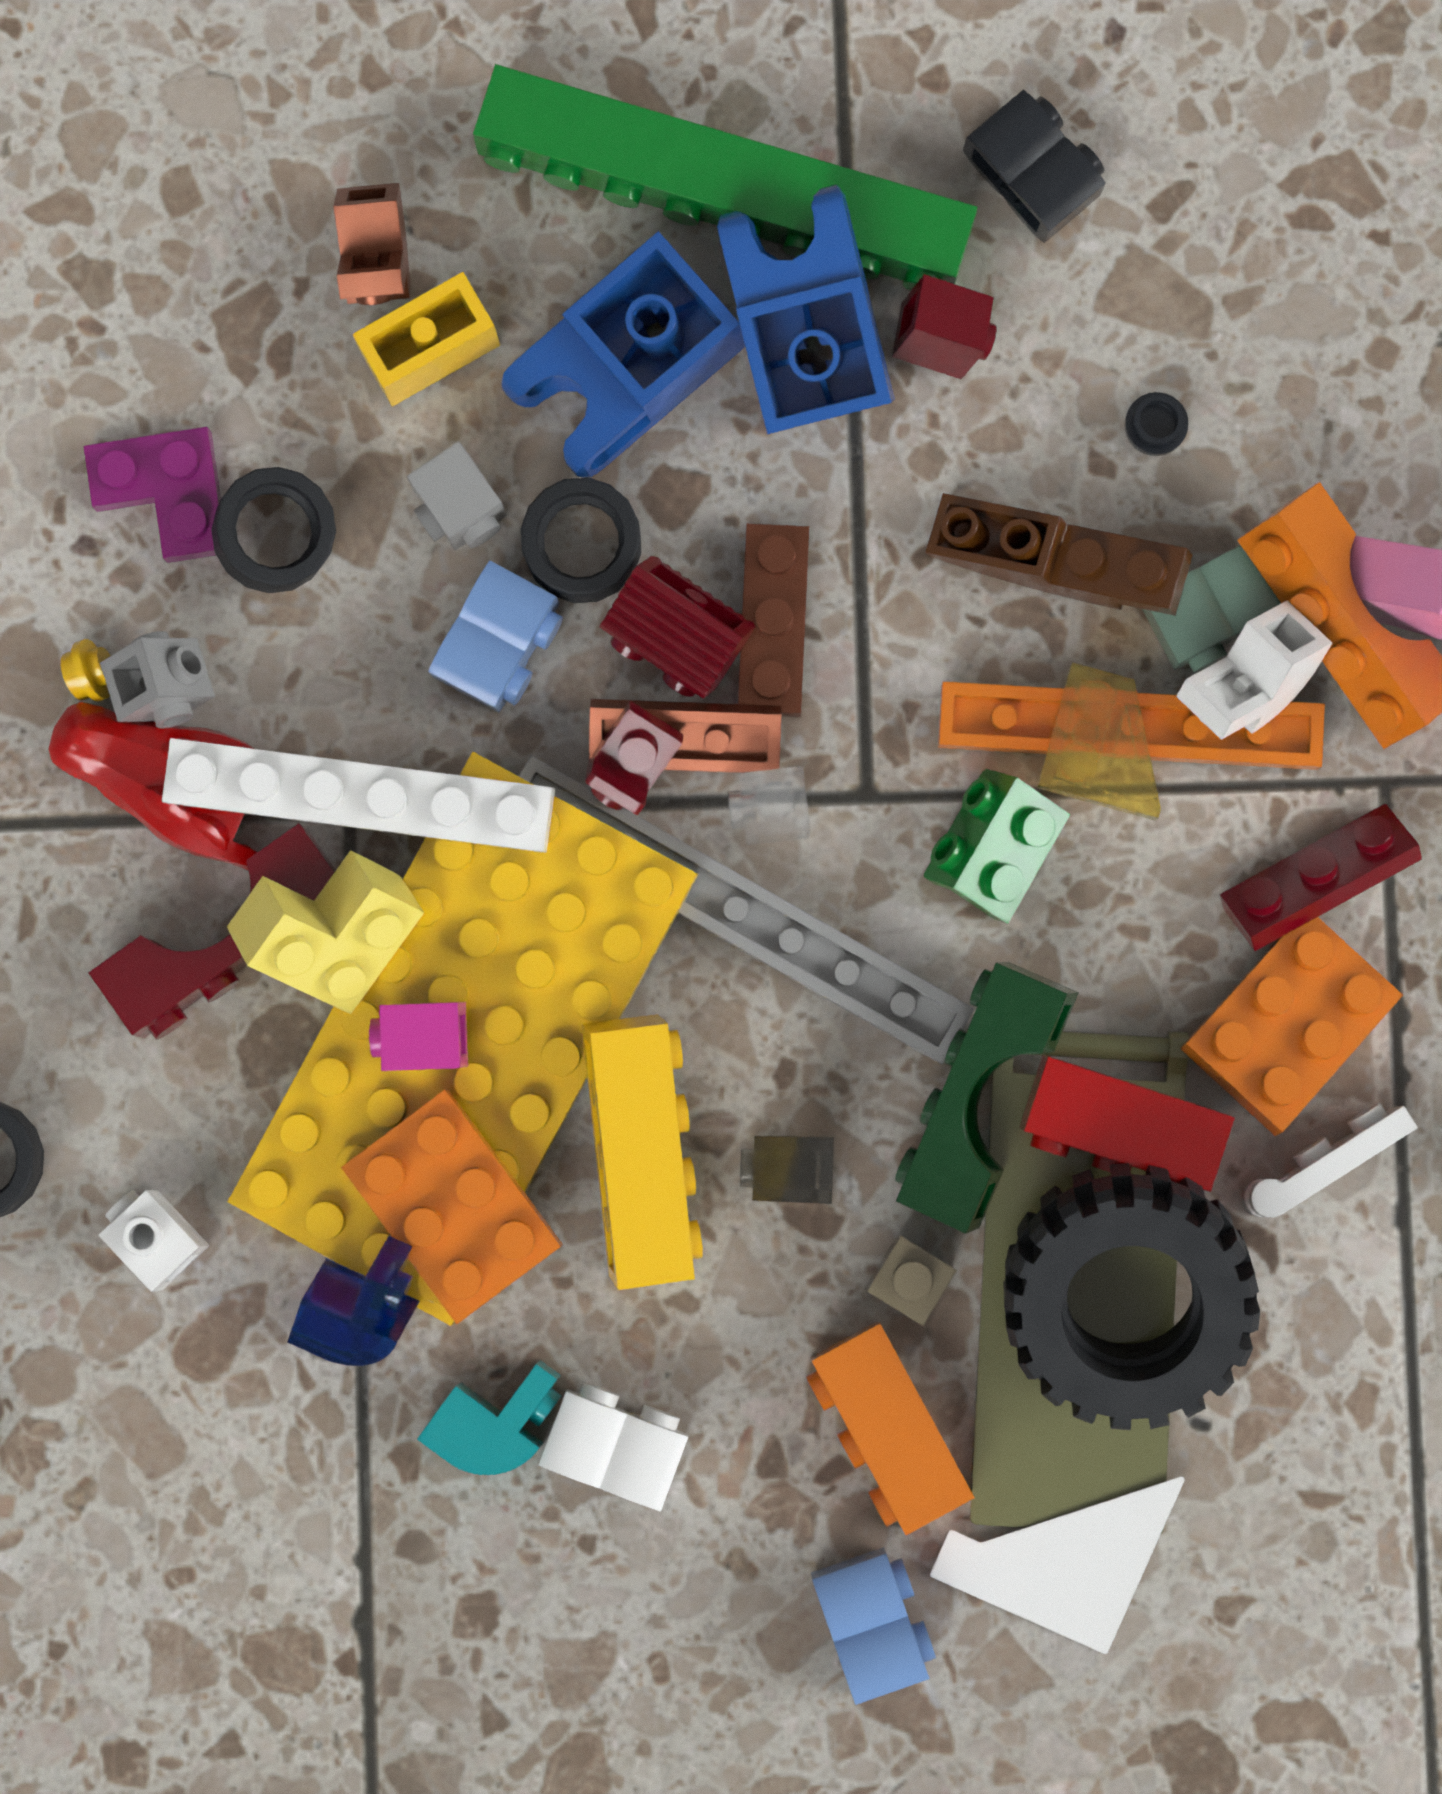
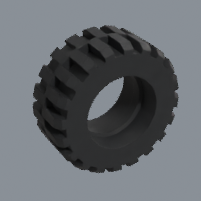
M1129 1163L1109 1164L1110 1176L1094 1179L1091 1169L1072 1176L1073 1187L1067 1191L1062 1192L1057 1186L1051 1188L1040 1197V1211L1037 1214L1027 1212L1018 1225V1240L1016 1244L1009 1245L1005 1260L1003 1288L1006 1330L1010 1346L1017 1348L1018 1364L1028 1380L1037 1378L1040 1380L1041 1394L1052 1404L1059 1406L1065 1400H1068L1072 1403L1073 1417L1090 1424L1095 1421L1097 1414L1109 1416L1111 1429L1131 1430V1419L1149 1418L1150 1429L1170 1425L1168 1414L1182 1409L1185 1415L1190 1418L1206 1409L1203 1398L1205 1393L1211 1390L1217 1396H1222L1234 1383L1231 1368L1233 1365L1238 1367L1246 1366L1253 1350L1250 1333L1259 1330L1260 1308L1257 1301L1259 1289L1240 1230L1235 1229L1230 1213L1218 1199L1212 1201L1206 1199L1203 1187L1187 1177L1182 1179L1179 1184L1171 1181L1168 1169L1148 1165L1146 1175L1131 1174ZM1124 1246L1152 1248L1171 1256L1184 1266L1192 1284V1301L1181 1320L1163 1335L1136 1344L1113 1343L1091 1335L1074 1321L1067 1303L1068 1286L1076 1272L1098 1254Z

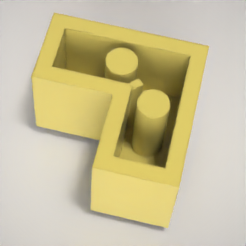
M350 850L314 901L262 876L227 925V929L247 966L351 1014L422 917L424 911L399 874Z

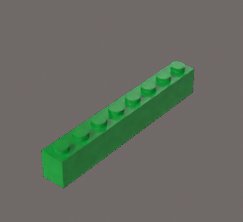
M498 64L494 66L473 131L478 155L484 156V161L496 169L510 173L519 172L520 167L544 174V180L556 187L573 191L578 190L580 185L603 191V197L614 204L627 208H637L639 203L663 209V215L668 219L688 226L698 225L699 220L718 226L721 214L739 211L748 215L754 222L759 238L783 245V251L795 258L805 253L814 239V216L811 207L813 196L819 189L837 184L846 197L865 278L877 279L879 274L902 280L903 287L909 291L912 290L923 274L956 284L978 208L974 205Z

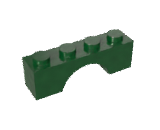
M996 962L992 971L987 969L982 971L970 997V1005L977 1008L968 1030L960 1028L956 1032L945 1057V1064L952 1067L942 1090L939 1088L933 1089L922 1110L920 1123L927 1127L919 1147L916 1149L911 1146L906 1151L898 1167L895 1181L902 1184L896 1202L965 1234L980 1228L1004 1171L987 1150L979 1131L977 1114L982 1090L994 1071L1006 1061L1021 1054H1045L1055 1051L1079 992L1010 962Z

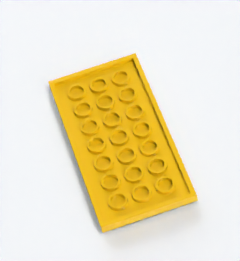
M473 751L460 773L461 776L534 785ZM554 796L547 853L426 837L403 878V881L417 900L424 914L354 1011L349 1014L333 1006L227 1202L447 1325L452 1326L455 1323L341 1167L443 1090L449 1089L526 1193L587 1081L582 1024L616 1020L622 1017L699 874ZM466 1002L468 1067L381 1071V1057L373 1058L371 1056L369 1044L371 1018H380L379 1005Z

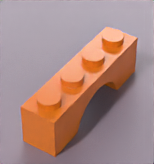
M1318 482L1277 509L1237 541L1281 603L1285 601L1290 602L1332 642L1322 662L1382 748L1385 749L1424 728L1442 713V656L1430 639L1409 640L1397 636L1378 623L1366 609L1356 591L1350 569V553L1356 533L1322 484Z

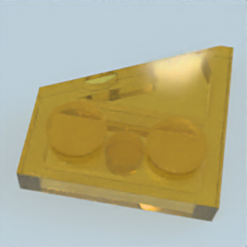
M1071 663L1038 780V789L1154 821L1159 818L1161 806L1134 679Z

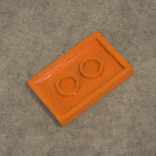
M1317 917L1279 938L1180 1049L1274 1136H1277L1284 1132L1400 1000L1403 994Z
M449 1089L443 1090L341 1167L456 1325L563 1245Z

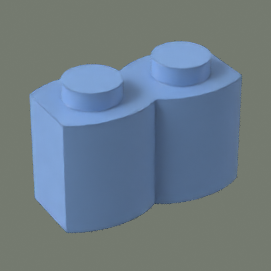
M489 560L469 593L458 618L438 649L428 672L433 678L498 713L506 702L515 706L524 694L533 672L525 668L529 658L537 646L546 650L561 626L563 616L555 613L560 604L557 597Z
M883 1547L811 1572L812 1581L855 1705L930 1679L924 1662L936 1659L924 1621L911 1624L903 1600L915 1595L902 1558L889 1562Z

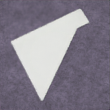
M1181 1476L984 1542H978L954 1530H950L930 1576L1098 1652L1107 1654L1185 1479Z

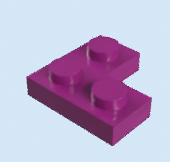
M207 426L83 446L91 504L96 512L155 503L162 556L167 563L216 556L211 529L217 506L221 500L212 432Z

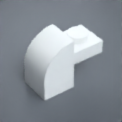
M1285 601L1247 621L1228 656L1187 678L1176 697L1221 740L1243 727L1252 734L1271 721L1298 695L1317 670L1332 642L1290 602Z

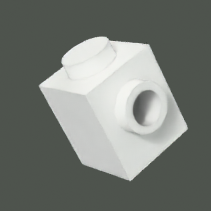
M135 1190L127 1193L106 1213L105 1217L111 1224L98 1235L150 1292L164 1290L210 1246L158 1190H146L140 1196Z

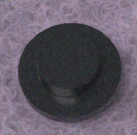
M1160 392L1148 393L1139 397L1130 406L1125 417V433L1132 446L1141 453L1150 456L1166 455L1177 449L1183 442L1188 431V416L1183 405L1173 396Z

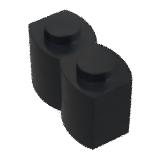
M1023 89L966 137L963 152L980 175L1004 197L1008 205L1040 241L1045 243L1100 197L1106 184L1101 176L1105 170L1098 156L1087 145L1080 143L1076 147L1064 136L1060 130L1063 126V120L1055 107L1047 99L1040 96L1035 100Z

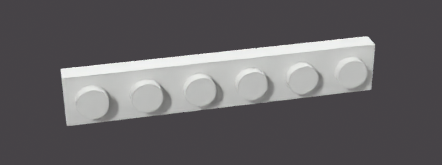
M170 738L162 802L547 853L555 789L553 787Z

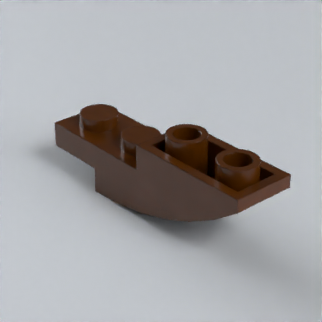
M945 493L942 494L925 552L928 556L1054 595L1121 610L1122 606L1126 605L1176 616L1193 557L1189 549L1185 547L1070 525L1060 516Z

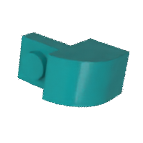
M540 1360L502 1411L461 1382L454 1387L417 1440L452 1466L471 1474L497 1475L514 1470L527 1462L543 1445L541 1440L523 1427L528 1420L540 1427L562 1396L552 1388L561 1375Z

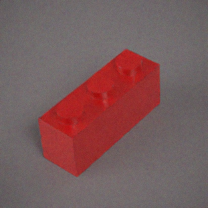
M1042 1054L1019 1128L1033 1134L1030 1146L1067 1158L1071 1146L1095 1154L1091 1166L1110 1172L1109 1164L1129 1163L1130 1171L1132 1167L1146 1171L1148 1165L1168 1169L1170 1180L1179 1184L1182 1179L1187 1177L1201 1185L1203 1190L1211 1192L1235 1117Z

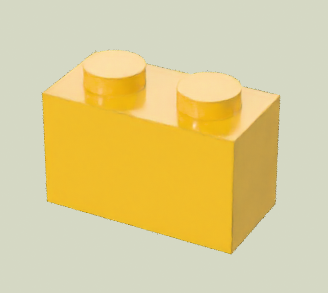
M464 272L459 273L352 334L363 358L392 407L501 346L495 325Z

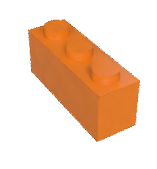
M879 1321L810 1357L817 1371L806 1376L823 1410L826 1411L836 1405L848 1429L838 1433L837 1436L854 1468L857 1469L867 1463L879 1486L869 1491L868 1494L886 1527L898 1521L905 1535H908L975 1498Z

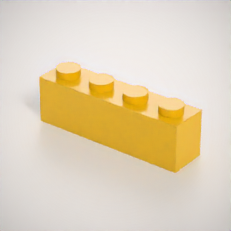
M658 1014L582 1024L609 1277L617 1290L694 1280L693 1259L702 1258L703 1247L698 1221H689L686 1196L696 1195V1179L691 1157L682 1158L680 1133L689 1132L690 1124L686 1097L684 1093H675L673 1069L683 1067L678 1030L669 1031L668 1023Z

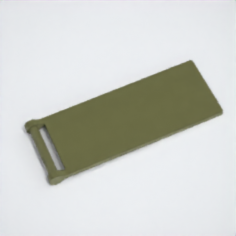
M1063 1031L1055 1051L1044 1054L1056 1057L1165 1063V1082L1124 1081L1185 1100L1188 1056L1180 1048L1189 1039L1188 1032L1168 1031L1166 1037ZM1021 1054V1055H1039V1056H1042V1054ZM1014 1058L1003 1063L992 1074L988 1151L1004 1171L985 1214L971 1492L975 1498L970 1500L969 1517L971 1522L976 1525L1026 1528L1166 1482L1169 1425L1150 1429L1149 1418L1131 1419V1430H1119L1110 1428L1109 1416L1097 1414L1092 1424L1073 1417L1071 1402L1065 1400L1062 1405L1055 1406L1041 1394L1040 1380L1038 1378L1028 1380L1018 1364L1017 1348L1010 1346L1006 1330L1003 1281H1005V1260L1009 1245L1016 1244L1018 1240V1225L1027 1212L1037 1214L1040 1211V1197L1051 1188L1057 1186L1062 1192L1072 1188L1073 1175L1091 1169L1094 1179L1111 1175L1110 1172L1091 1166L1095 1154L1070 1146L1067 1158L1030 1146L1033 1134L1023 1131L1019 1126L1036 1074L1013 1073ZM1132 1167L1131 1174L1146 1175V1171ZM1141 1246L1118 1247L1098 1254L1086 1262L1069 1283L1067 1303L1072 1318L1091 1335L1113 1343L1136 1344L1163 1335L1174 1327L1177 1260L1161 1251Z

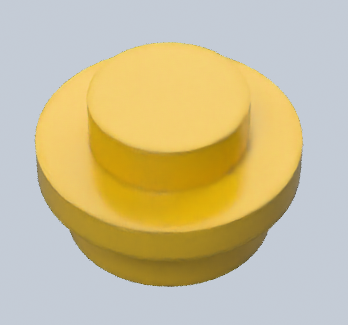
M89 639L75 642L72 645L71 651L61 656L60 665L64 681L76 699L83 701L90 698L93 701L99 702L110 697L100 663L111 655L104 647H97Z

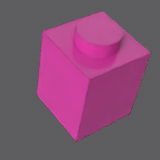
M466 1002L379 1005L380 1018H371L370 1052L373 1058L381 1057V1071L468 1067Z

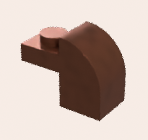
M390 183L338 188L333 208L340 249V260L337 270L340 300L347 299V304L377 305L391 300L410 298L408 249L400 184Z

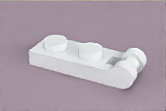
M1377 1103L1349 1120L1347 1124L1352 1133L1333 1145L1324 1137L1293 1156L1298 1167L1278 1180L1256 1179L1249 1182L1242 1192L1244 1208L1256 1217L1275 1218L1418 1127L1404 1106L1391 1107L1385 1111L1381 1103Z

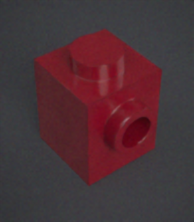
M923 274L901 303L892 357L962 379L978 359L986 360L993 348L997 333L996 324L990 323L994 297Z

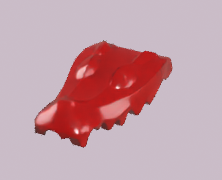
M78 702L66 708L54 726L48 748L52 762L59 769L96 787L107 799L134 816L158 839L195 856L229 863L249 871L246 860L257 852L246 844H239L233 841L243 819V813L167 804L162 802L170 738L255 749L254 747L240 739L209 728L179 725L170 728H157L155 721L118 722L115 712L90 703Z

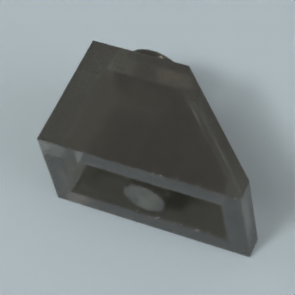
M754 1136V1149H741L740 1187L753 1188L752 1201L832 1204L834 1137Z

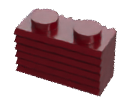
M652 555L638 564L631 572V576L625 582L624 587L619 592L618 597L599 628L612 636L610 643L617 652L634 661L646 659L664 672L662 679L672 690L687 697H693L697 694L703 699L719 686L756 627L752 621L745 620L742 614L734 612L732 607L724 605L721 600L714 598L711 593L703 591L701 586L693 584L689 578L683 577L679 571L672 570L670 565L662 563L658 557Z

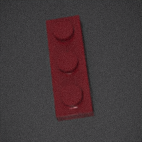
M1385 803L1219 894L1225 912L1252 949L1257 951L1422 860L1420 846Z

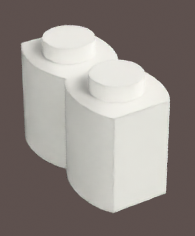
M583 1382L580 1393L567 1389L538 1466L600 1488L629 1501L661 1511L688 1439V1434L676 1430L680 1418L647 1405L643 1406L640 1416L616 1407L619 1395Z

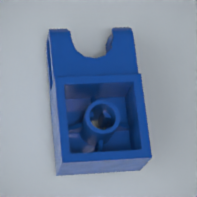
M837 184L823 187L813 196L811 207L814 216V239L807 251L793 260H779L767 253L756 233L754 222L748 215L739 211L721 214L717 228L767 434L889 404L895 400L846 197ZM810 336H818L821 345H830L832 348L833 358L825 360L828 369L824 372H817L814 363L808 362L803 364L801 360L800 350L809 348L806 339Z
M658 231L562 314L564 319L518 357L503 373L501 386L512 402L525 408L536 407L544 400L561 391L578 392L587 399L586 415L574 432L565 440L563 452L567 466L576 476L583 478L592 477L608 466L744 349L745 343L738 320ZM655 322H658L662 329L664 326L666 327L662 334L652 338L649 337L646 331Z

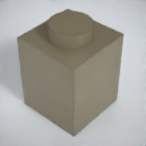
M897 1235L865 1287V1290L924 1326L957 1270L903 1236Z

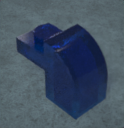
M388 1236L366 1276L326 1258L301 1300L287 1343L327 1361L346 1366H365L386 1358L395 1348L420 1302L406 1295L413 1276L403 1272L413 1246Z

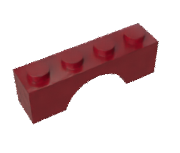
M300 823L246 860L250 876V893L262 876L313 901L336 871L310 832ZM231 934L210 947L195 951L170 950L154 940L140 935L88 973L132 1036L146 1038L152 1034L155 1040H158L181 1026L188 1019L183 1011L204 996L207 1002L210 1003L233 989L240 982L235 973L243 969L247 964Z

